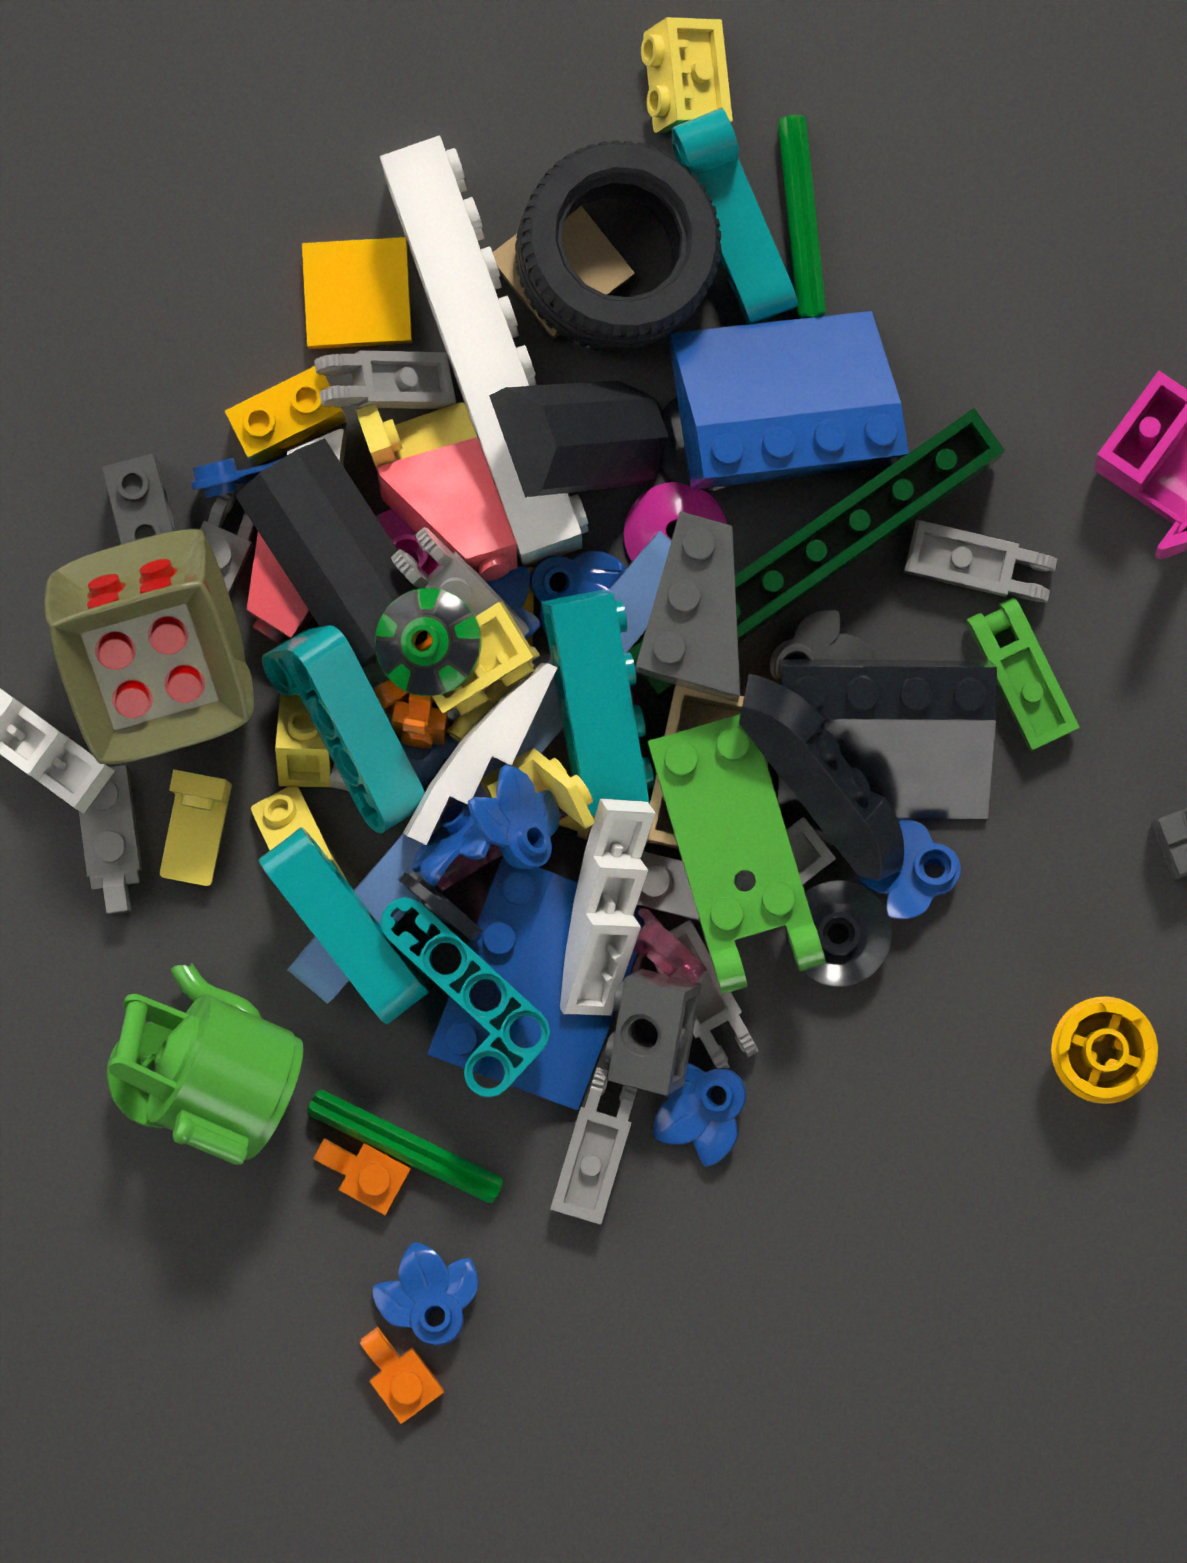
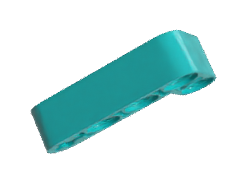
M721 107L673 127L671 143L675 157L680 160V164L686 165L690 169L689 172L691 174H695L699 178L698 182L705 186V193L709 194L713 200L712 206L716 207V218H719L721 225L719 227L721 231L720 263L748 325L757 324L798 307L797 297L791 280L738 159V141L725 110Z
M331 625L307 629L262 656V664L267 678L282 695L299 694L354 803L368 826L376 833L382 834L413 815L425 791L354 651L341 631Z
M303 827L298 828L259 859L264 871L382 1022L388 1025L431 991L432 984L424 972L388 940L376 918L313 837Z
M406 897L393 900L382 913L381 926L383 933L391 943L490 1033L469 1057L465 1064L464 1076L467 1085L476 1094L485 1097L500 1095L514 1083L545 1049L551 1033L549 1022L540 1011L423 904L415 899ZM414 909L417 910L419 915L416 917L415 923L426 934H430L433 926H436L441 931L439 935L434 936L426 943L420 956H417L412 951V948L421 944L420 941L406 931L400 936H397L394 932L398 922L393 917L399 910L406 914H409ZM443 944H453L456 946L462 957L459 968L448 975L436 972L431 962L432 953L438 946ZM484 980L497 983L502 994L499 1005L487 1012L478 1010L471 1000L473 987L478 982ZM525 1016L537 1020L542 1030L539 1042L527 1049L517 1046L510 1034L513 1023ZM484 1057H495L504 1066V1079L495 1088H484L475 1079V1066Z

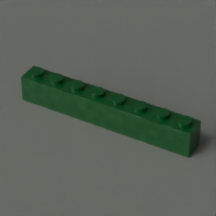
M973 408L736 574L735 596L738 643L996 463L1005 450L976 409ZM643 640L627 651V653L632 655L635 668ZM639 675L656 700H659L676 686Z

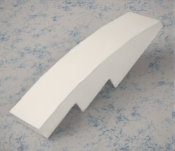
M540 663L533 669L531 674L520 680L501 696L462 738L428 786L403 832L406 836L427 845L449 796L468 805V800L473 798L491 757L512 765L557 667L548 663Z
M0 688V754L84 814L115 771L106 764H99L91 753Z
M600 799L594 818L595 823L592 825L586 845L573 903L560 999V1009L563 1014L611 1016L617 987L623 981L641 928L633 914L648 873L647 867L640 858L656 814L648 802Z

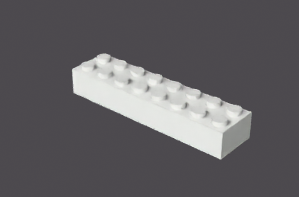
M439 135L380 156L388 189L464 403L516 540L517 552L522 566L531 567L537 565L546 557L553 555L562 556L582 549V534L589 532L587 527L588 520L579 495L576 494L569 497L568 493L534 497L524 496L489 395L505 387L536 385L535 371L526 346L523 345L516 348L512 338L519 336L516 327L518 324L508 296L499 299L495 290L502 287L499 279L500 273L490 246L480 249L478 241L484 239L481 229L483 226L473 197L463 200L461 192L467 191L464 181L465 175L456 149L452 148L445 151Z

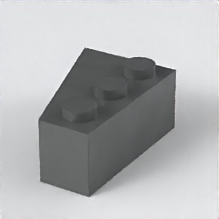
M680 511L635 671L639 675L738 702L740 698L732 526Z

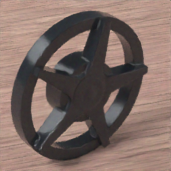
M404 871L398 878L400 883L419 898L418 901L449 927L453 926L474 944L481 938L483 930L420 876H417L412 871L409 874Z

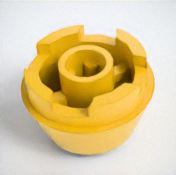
M1094 997L1076 1004L1061 1018L1053 1034L1051 1055L1058 1077L1072 1093L1090 1102L1109 1104L1121 1102L1134 1096L1148 1083L1157 1064L1158 1043L1150 1021L1137 1007L1114 997Z

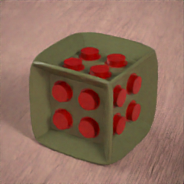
M189 529L166 532L108 548L74 560L54 571L49 576L46 584L44 605L56 663L82 736L99 764L132 762L188 747L233 731L250 720L254 712L253 681L250 670L245 663L241 632L217 559L202 530Z

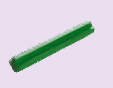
M788 115L779 119L778 130L795 294L798 301L797 315L799 319L825 316L826 303L807 120L804 115Z
M317 1090L307 1108L309 1116L487 1203H493L496 1200L503 1186L504 1180L500 1176L324 1090Z

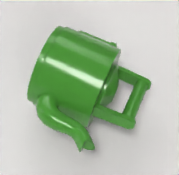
M193 963L189 966H174L171 968L174 979L182 992L194 1003L185 1013L139 994L127 995L123 1004L126 1013L116 1057L110 1062L109 1071L116 1078L150 1093L147 1106L148 1120L173 1131L175 1143L180 1145L187 1144L234 1165L242 1164L245 1159H252L263 1149L283 1117L300 1073L303 1059V1042L300 1038L294 1036L293 1032L262 1019L258 1009L248 1000L207 983ZM146 1020L173 1030L163 1040L158 1049L154 1072L137 1064Z

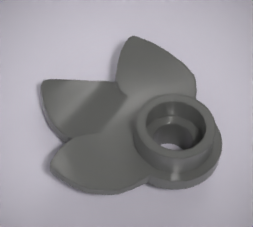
M820 610L804 617L800 621L794 637L781 641L773 649L769 666L774 680L779 684V660L788 659L793 654H799L805 659L872 660L875 654L858 637L849 634H839L840 616L837 610Z

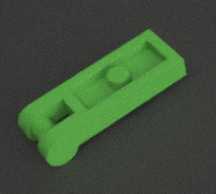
M1012 597L1000 603L999 610L987 616H983L982 613L976 614L966 619V623L985 661H991L997 667V686L1031 752L1080 727L1021 606L1015 597ZM1009 628L1016 641L1000 649L994 635Z

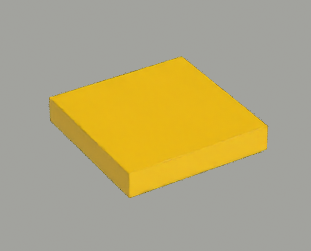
M406 237L302 243L308 349L412 344Z

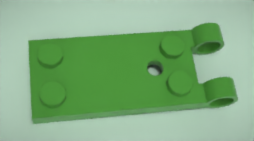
M740 714L647 742L721 994L748 987L734 940L785 926L799 972L826 964L765 757L739 725ZM749 871L754 875L755 885L750 891H740L735 886L734 878L738 872Z

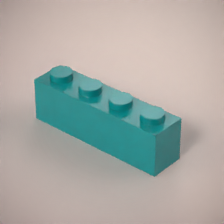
M606 590L541 601L552 665L557 667L554 678L571 776H579L588 788L593 802L587 805L591 815L596 814L600 799L642 801L650 804L647 789L654 788V775L649 758H642L638 737L645 736V722L640 706H633L630 685L636 684V671L631 653H624L621 633L627 632L628 626L622 601H615L614 593Z

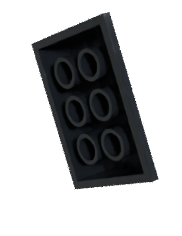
M779 660V684L804 698L822 715L825 721L821 724L820 728L822 730L826 729L833 734L839 745L841 755L852 769L857 768L864 774L871 792L884 796L897 818L988 819L997 698V667L991 661ZM778 774L777 801L782 817L813 818Z

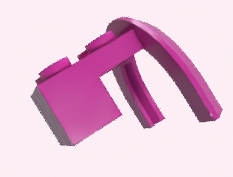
M1161 371L1156 373L1097 454L1094 471L1174 524L1156 549L1155 557L1159 560L1187 551V389Z

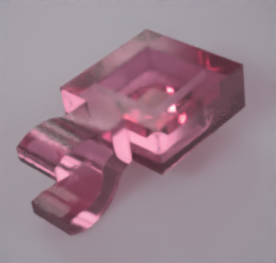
M641 908L637 913L645 921V924L639 931L633 951L638 954L649 952L647 954L648 959L670 978L677 971L693 985L708 969L679 940L669 933L648 909Z

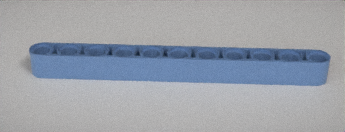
M661 531L652 538L608 590V592L614 593L615 601H622L625 608L628 628L627 632L621 633L624 653H627L647 629L672 541ZM550 658V660L547 663L552 665V661ZM554 676L516 757L531 748H535L539 753H542L563 728ZM491 757L483 777L506 763ZM479 783L473 798L487 797L481 783ZM449 796L432 834L440 829V821L444 812L451 805L459 802V800ZM404 833L399 836L354 889L355 893L380 925L384 909L393 900L403 897L418 899L416 895L398 881V878L404 871L408 874L412 871L428 883L421 871L414 872L412 870L415 855L423 843L406 836ZM399 910L393 918L399 922L405 913ZM316 937L309 942L287 969V971L327 1004L349 981Z

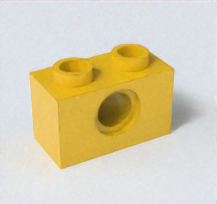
M315 366L225 410L253 467L347 422L341 407L322 406L320 392L331 386L325 375L316 374Z

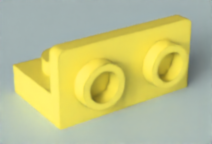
M666 17L645 31L641 46V57L643 63L647 66L649 91L646 103L648 113L652 117L654 132L666 133L677 125L721 107L725 110L730 122H732L722 20Z
M503 601L496 603L476 616L481 630L482 646L478 663L472 674L456 689L442 695L432 696L442 713L450 712L457 708L461 716L489 700L484 692L486 689L501 680L506 688L533 672L529 663L538 658L540 654L535 647H530ZM431 645L421 650V652L427 651Z

